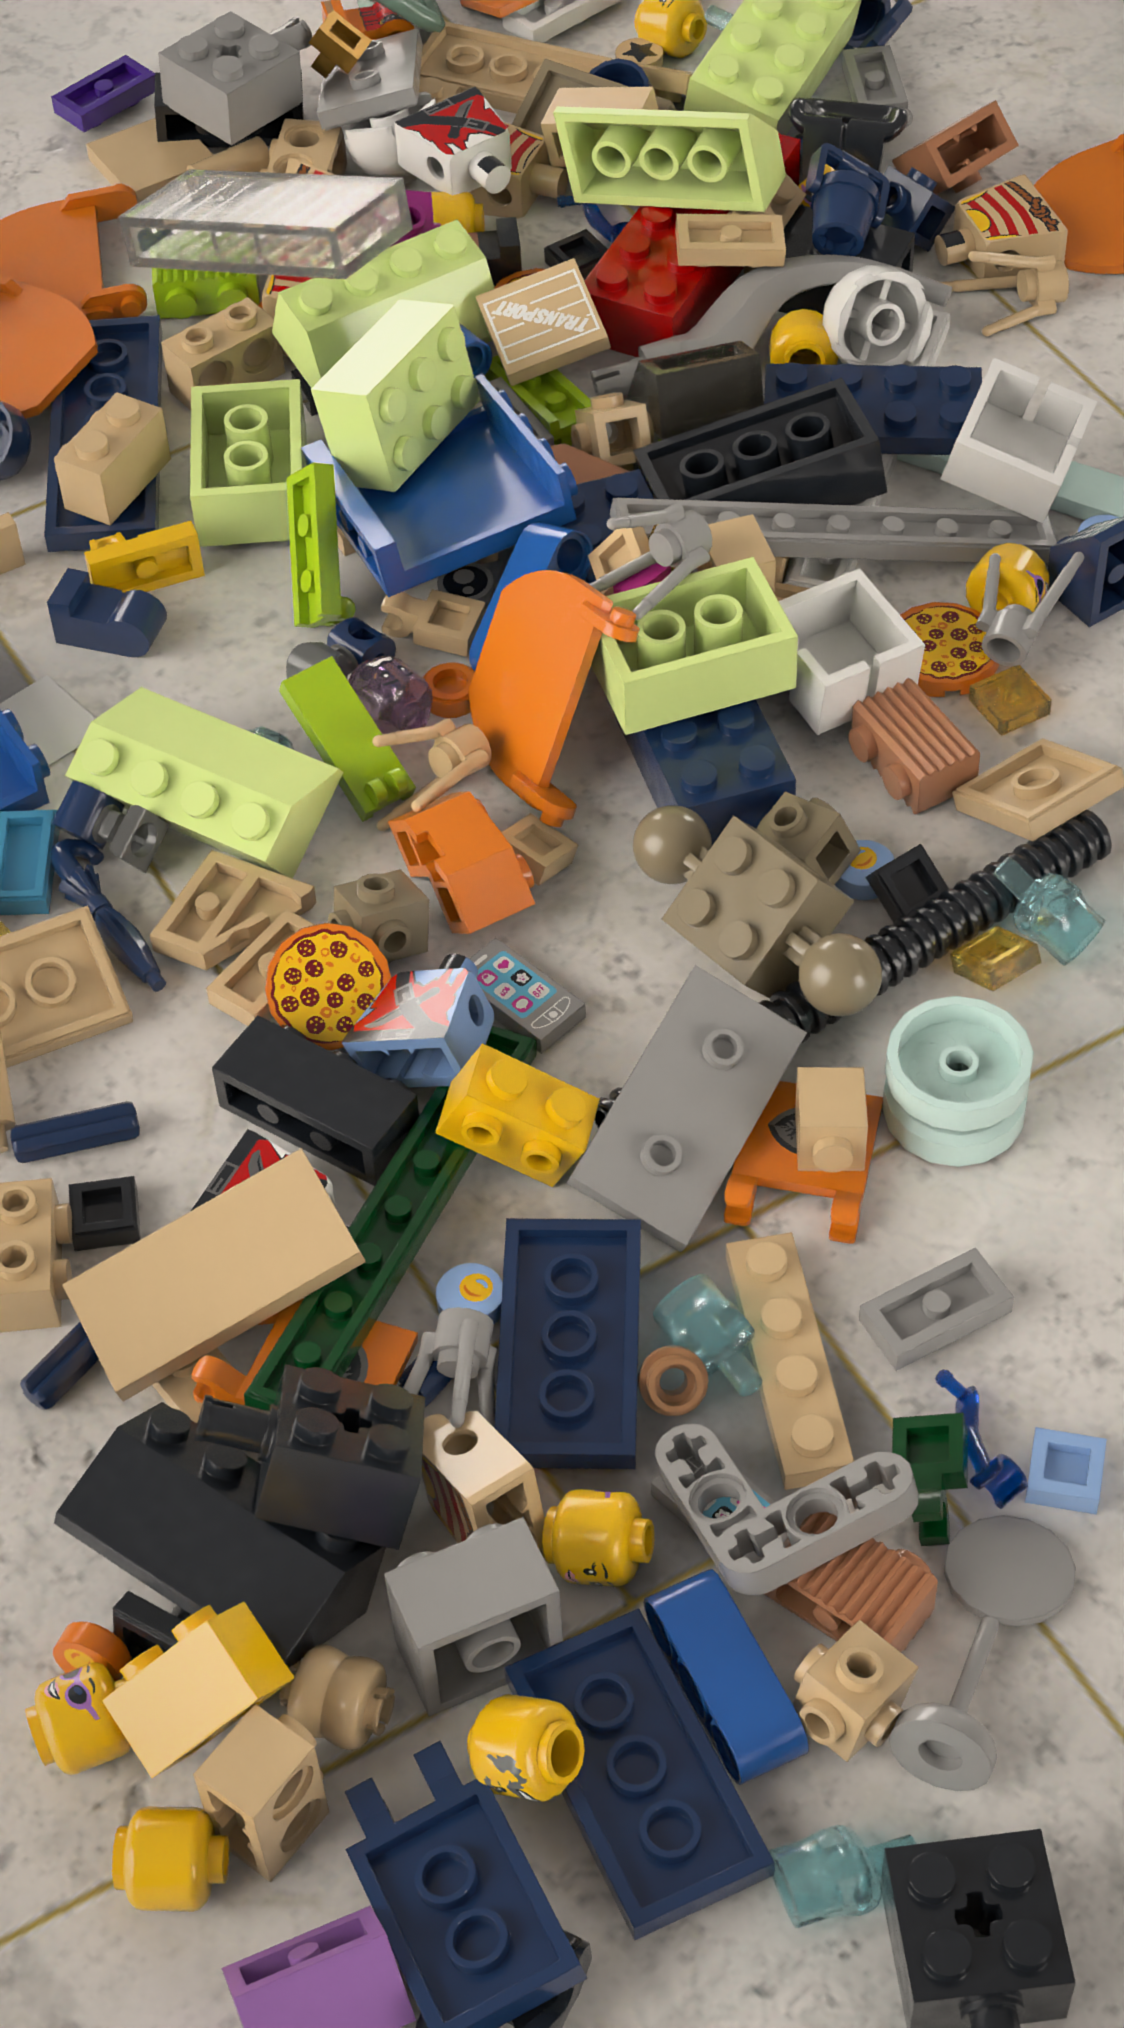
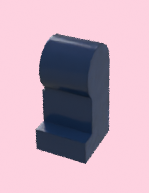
M67 568L47 601L56 643L126 657L138 658L144 656L149 651L167 620V612L164 605L152 594L142 590L122 592V590L91 584L89 572Z

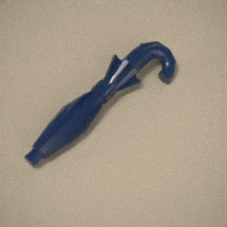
M67 838L56 843L51 849V863L61 878L58 891L65 894L64 899L83 907L88 905L106 947L142 982L148 983L153 991L158 992L162 990L166 985V981L161 976V971L140 931L120 912L113 909L112 904L101 893L99 874H95L93 865L100 864L104 859V854L96 846L81 839ZM75 857L86 859L90 864H87L84 869Z

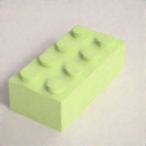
M743 0L690 77L683 111L751 113L778 130L780 134L787 135L793 126L789 118L790 103L796 98L812 97L851 38L861 0Z

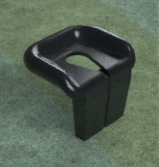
M817 98L794 99L789 106V118L795 129L803 134L802 182L808 176L812 155L824 143L832 144L840 150L846 151L880 172L885 143L894 140L912 123L913 115L911 111L904 107Z

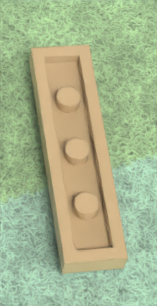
M793 1233L726 1243V1260L784 1490L805 1487L854 1462Z

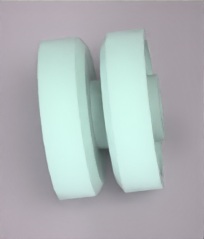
M961 996L932 999L907 1011L891 1030L886 1053V1080L882 1110L890 1133L905 1150L931 1163L956 1167L984 1163L1008 1150L1022 1132L1034 1054L1026 1030L1009 1012L981 999Z

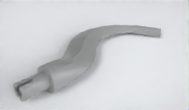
M805 255L785 258L784 267L763 266L741 276L721 294L700 321L686 334L639 346V357L610 367L592 370L590 372L595 393H598L597 396L619 392L625 396L631 394L634 390H646L649 387L658 386L656 391L650 392L652 397H657L690 386L663 389L666 385L665 383L668 382L667 380H671L668 377H672L671 375L675 368L672 365L725 354L730 355L726 356L725 360L728 361H724L727 364L723 365L727 366H723V368L735 364L755 347L772 317L786 301L801 292L816 287L837 284L849 272L866 265L894 267L919 280L924 289H921L924 292L926 301L943 307L946 306L950 298L952 287L896 266L855 256ZM736 344V347L731 350V347L727 345ZM721 346V347H720V350H719V353H718V351H715V350H718L719 348H716V349H713L714 352H712V354L710 355V353H711V351H712V348ZM706 349L704 357L699 356L700 358H696L699 350ZM688 352H692L689 360L684 359L685 361H681L683 354L685 357L690 355ZM673 355H677L676 360H675V363H672V362H674V360H670V359H675V357L669 358V361H668V357H669V356H673ZM662 358L661 364L660 360H656L653 365V361L655 359ZM643 361H648L645 369L640 368V370H637L639 363L640 365H645L646 362ZM666 367L663 372L635 377L639 371L643 372L641 370L648 371ZM657 374H662L659 378L654 377ZM647 376H652L649 380L644 379ZM637 378H642L639 382L634 381ZM661 379L660 383L651 385L650 383V385H648V383L652 380ZM645 382L643 387L637 388L635 386V389L633 388L634 384Z

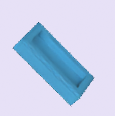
M57 810L0 811V915L49 914L55 872L51 863V849L58 843L60 831L51 822Z

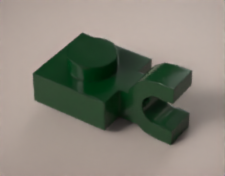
M964 1413L893 1418L892 1453L901 1455L909 1462L919 1494L918 1505L912 1514L913 1522H919L921 1546L950 1544V1521L946 1490L968 1488V1428Z

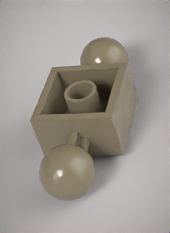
M678 805L662 806L649 812L640 821L633 837V852L641 870L647 876L660 883L681 884L687 882L661 919L740 983L770 998L773 993L785 991L788 984L799 980L801 990L808 1002L820 1012L831 1016L853 1015L872 1003L879 992L882 982V968L876 952L867 942L859 937L843 933L832 934L854 903L852 898L772 838L735 816L731 818L713 846L707 824L696 812Z

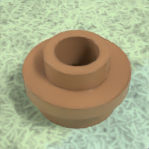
M670 1345L661 1347L647 1356L639 1370L638 1387L642 1398L651 1409L666 1416H680L694 1410L704 1399L708 1389V1373L701 1359L693 1351L682 1346ZM671 1368L682 1370L684 1372V1381L679 1388L665 1390L660 1386V1378L666 1370Z

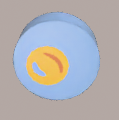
M857 840L856 842L861 851L836 882L835 886L853 899H876L878 897L865 877L895 858L887 847L878 842Z
M465 1263L449 1269L440 1278L436 1287L438 1313L440 1314L441 1311L448 1308H469L488 1315L493 1320V1324H496L501 1318L503 1285L501 1278L491 1268L477 1263Z

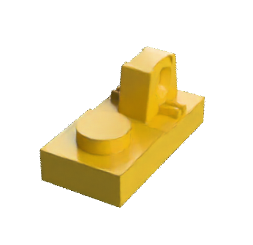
M191 520L137 535L138 537L126 540L121 532L97 540L93 539L89 541L90 551L84 552L91 584L122 590V592L130 590L149 592L205 576L198 534Z

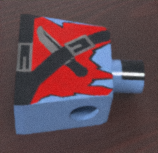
M449 954L443 959L438 970L406 971L394 975L343 1039L342 1044L349 1056L359 1066L385 1079H397L409 1088L450 1086L451 1081L482 1043L486 1045L494 1022L493 1008L476 979L478 976L476 965L463 955Z

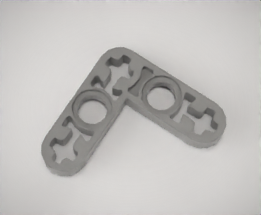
M683 1424L663 1434L656 1444L655 1457L666 1488L727 1584L736 1592L744 1595H762L779 1588L902 1523L913 1514L918 1505L919 1494L910 1464L901 1455L892 1452H874L865 1455L764 1508L716 1435L708 1427L699 1424ZM692 1455L695 1460L701 1461L705 1474L695 1480L691 1468L683 1460L684 1457ZM883 1484L887 1489L894 1490L883 1495L877 1488H872ZM731 1497L740 1502L736 1510L729 1516L709 1518L703 1515L705 1507L715 1499ZM852 1499L854 1509L859 1508V1510L851 1514L846 1500ZM817 1512H828L837 1517L834 1526L820 1534H808L799 1529L804 1519ZM787 1532L791 1544L788 1548H785L782 1537L778 1538L779 1535ZM755 1551L759 1557L764 1558L752 1563L750 1559L743 1556Z

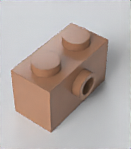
M995 100L952 123L894 158L892 162L895 168L904 175H907L911 167L936 181L937 185L933 190V193L936 195L951 187L956 194L982 179L978 170L1018 147L1019 144Z

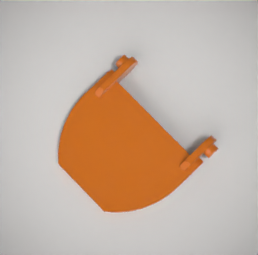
M1121 134L1117 139L1087 149L1063 160L1047 171L1034 184V187L1068 229L1064 264L1069 270L1095 274H1124V134Z
M116 184L68 194L65 200L30 207L0 219V275L52 291L74 303L88 320L138 317L147 308V294L141 286L123 284L104 288L98 222L123 218L134 213L137 208V195L135 191L125 184Z
M0 275V400L19 409L25 419L40 415L98 353V346L89 320L70 300L52 291Z
M542 570L521 576L501 591L468 691L473 725L484 733L491 748L489 766L493 772L529 806L542 811L540 815L541 822L560 828L564 820L573 819L577 805L550 781L601 635L604 633L614 639L633 643L636 642L640 628L634 624L637 616L634 612L621 607L612 608V600L579 577L564 572Z

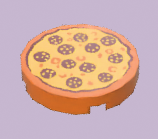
M931 602L911 607L900 615L925 644L918 686L927 696L945 697V691L960 690V696L973 693L990 682L997 671L999 664L991 660L982 649V640L986 632L976 627V622L981 614L977 610L957 603Z
M322 923L299 929L279 945L268 964L265 992L270 1013L280 1026H291L303 1034L307 1040L327 1050H335L344 1047L342 1044L343 1039L389 982L391 974L387 959L372 939L350 926Z

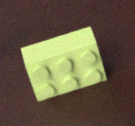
M400 299L311 388L331 455L334 456L356 487L396 492L480 401L478 384L472 372L465 346V336L460 328L455 306Z
M300 379L191 387L190 500L200 547L290 540L286 477L306 467L301 447L307 445V433Z
M754 557L690 573L640 620H635L634 624L640 628L636 642L620 641L602 633L591 664L625 735L795 689L798 635ZM660 582L606 597L613 601L612 608L621 607L632 611Z

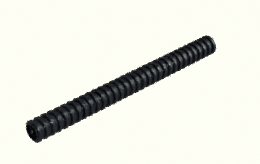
M1085 810L1035 841L1029 840L1027 844L1017 846L1012 853H1006L997 862L987 864L983 871L972 873L968 880L957 882L953 889L944 890L938 898H931L926 901L923 907H916L911 910L908 916L899 917L893 925L884 926L880 929L878 935L872 934L866 937L864 941L876 952L882 968V982L877 996L885 993L888 986L895 987L900 984L903 977H911L916 974L919 968L928 967L934 959H941L949 950L959 948L964 941L972 940L980 931L990 929L994 922L1003 921L1009 913H1016L1024 904H1031L1039 895H1045L1053 887L1062 885L1067 878L1075 877L1082 869H1088L1096 860L1106 858L1111 853L1112 843L1109 831L1103 821L1092 811ZM793 981L788 984L785 991L773 993L770 1001L762 1000L758 1002L806 1031L807 1034L802 1043L809 1039L810 1034L820 1033L825 1029L826 1024H834L842 1017L831 1016L814 1008L805 998L799 981ZM617 1087L609 1094V1099L600 1098L594 1119L598 1129L622 1088Z

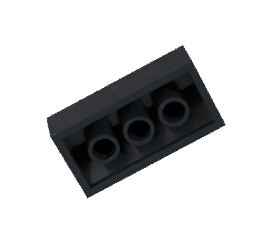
M842 378L633 450L638 469H640L654 499L856 505L888 492L879 439Z
M164 1402L118 1426L57 1510L54 1520L55 1525L191 1615L207 1605H211L218 1615L245 1602L288 1668L304 1658L310 1649L325 1643L367 1612L386 1547L254 1518L261 1464L246 1455L241 1449L206 1441H194L197 1423L192 1421L184 1412L171 1408Z

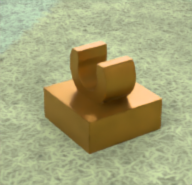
M332 10L309 41V44L320 52L310 67L325 79L336 65L348 74L372 40Z

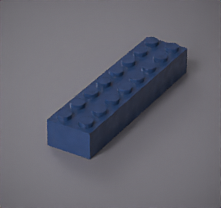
M640 469L577 484L578 494L571 497L577 519L560 527L585 533L591 540L593 550L596 549L614 532L606 524L608 519L611 518L610 509L613 498L654 499ZM592 567L585 579V582L588 584L596 581ZM756 699L625 735L614 713L657 808L667 805H678L696 812L709 828L712 846L733 816L756 829L762 818L769 813L784 792L796 796V778Z

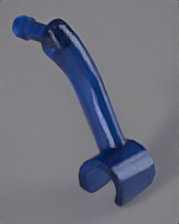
M559 195L557 197V206L560 208L582 205L589 225L611 244L628 223L621 222L613 226L603 216L597 204L575 203L573 195Z
M942 1369L935 1377L936 1383L957 1398L955 1413H964L968 1428V1457L975 1471V1475L970 1478L969 1482L977 1490L985 1487L992 1495L995 1505L1001 1510L1028 1487L1027 1478L1021 1468L1007 1455L998 1454L990 1460L979 1433L980 1401L977 1388L975 1386L965 1388L953 1377L954 1375L949 1370Z

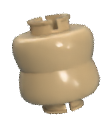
M320 1644L310 1649L302 1661H298L289 1668V1670L296 1672V1674L292 1673L294 1679L280 1689V1705L287 1707V1715L300 1722L314 1738H325L337 1747L353 1751L365 1745L372 1733L377 1736L383 1734L385 1724L388 1725L393 1712L395 1691L393 1688H386V1671L379 1661L369 1657L349 1656L337 1648Z

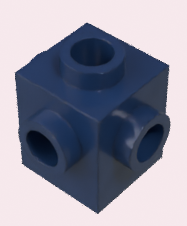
M889 165L883 174L888 179L890 187L885 216L881 225L914 232L915 244L929 252L935 243V237L940 235L955 211V206L933 193L937 182L911 167L908 174L904 175Z

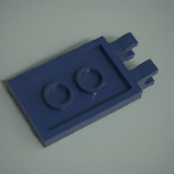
M438 1741L413 1755L435 1801L397 1822L394 1821L372 1777L345 1791L346 1797L366 1836L365 1839L345 1850L369 1902L387 1934L393 1954L427 2027L499 2028L588 1978L490 1786L480 1783L477 1779L463 1785L441 1741Z

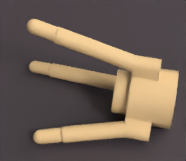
M971 251L968 254L970 261L1026 268V270H1020L1017 276L940 282L951 286L952 292L1017 287L1020 300L1022 302L1029 301L1032 305L983 327L982 334L984 336L1004 331L1037 316L1056 314V303L1065 302L1069 293L1067 268L1062 260L1056 261L1054 255L1030 257Z
M446 718L433 726L375 736L372 742L376 747L434 739L435 742L429 750L428 759L433 772L438 776L377 822L378 830L385 831L390 828L388 821L412 810L415 812L423 810L460 780L486 767L491 760V748L484 733L473 724H464L456 728L452 720Z

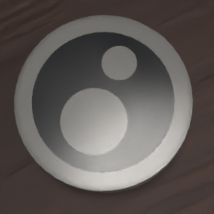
M474 562L439 576L437 580L438 591L486 602V609L494 594L492 573L485 566Z

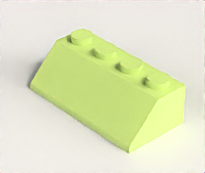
M557 106L553 112L575 203L765 212L786 177L778 130L751 113Z
M458 219L278 292L272 334L311 388L399 299L454 305L459 323L485 343L491 342V336L475 297L495 289L487 259Z
M140 687L91 721L65 776L72 781L84 783L113 797L124 804V809L126 810L133 805H139L169 823L170 829L256 866L293 878L344 772L339 768Z

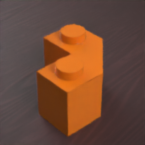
M470 791L448 794L435 800L419 812L412 810L388 821L410 876L429 877L452 933L471 934L535 904L530 888L534 887V879L526 860L520 854L515 855L512 846L491 820L484 805L480 800L475 799Z

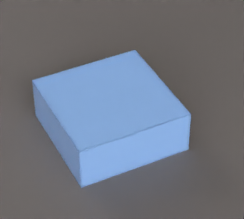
M1035 1427L1025 1503L1097 1515L1107 1439Z

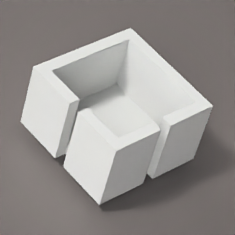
M994 357L940 479L1043 523L1064 481L1098 401L1050 382L1033 422L1023 418V415L1040 377Z
M860 568L779 601L798 635L796 688L790 690L789 701L817 735L852 721L853 706L858 700L863 702L867 696L873 697L878 691L883 693L887 687L893 688L897 682L903 684L907 678L912 679L918 685L925 644Z

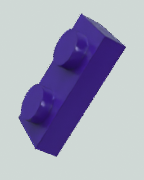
M124 55L51 96L54 113L81 131L86 132L98 127L105 120L128 107L138 104L142 99L155 93V73L129 56Z

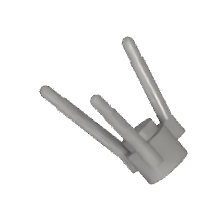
M675 503L663 510L629 514L608 519L606 524L610 530L659 525L656 526L654 533L649 538V552L600 577L598 580L590 583V585L601 592L655 563H659L664 567H675L632 610L637 615L635 620H640L695 568L710 561L708 552L712 547V534L706 520L694 510L684 511L680 503Z
M1082 552L1074 553L1034 612L1018 604H1010L1000 611L996 610L1001 556L997 553L990 555L983 609L976 622V627L986 632L982 640V649L991 660L1005 666H1017L1025 661L1041 625L1084 560Z
M456 1307L441 1311L438 1317L436 1332H424L422 1334L419 1355L403 1387L409 1393L418 1395L432 1362L438 1361L437 1370L447 1377L455 1378L450 1423L455 1428H459L464 1424L470 1380L477 1377V1375L479 1413L495 1427L494 1367L497 1349L490 1345L494 1326L493 1320L488 1315L469 1308Z

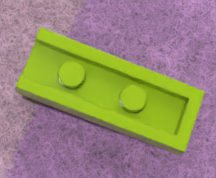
M497 355L492 357L490 368L485 374L488 381L499 377L503 378L554 437V445L567 444L572 446L571 427L577 424L575 410L592 407L591 400L558 369L511 386Z
M313 462L286 477L294 626L307 628L337 625L353 617L356 611L354 602L348 597L341 596L334 465Z
M332 656L281 682L280 694L324 763L339 768L344 772L338 785L362 822L372 818L375 812L401 799L404 801L413 795L416 786L391 747H376L373 745V738L377 735H382V733Z

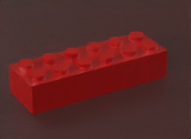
M778 132L786 175L799 186L801 139L782 135ZM639 207L584 280L607 333L611 346L609 350L639 357V346L686 334L700 321L721 294L734 283L744 269V266H678L675 234L677 214H728L730 210Z

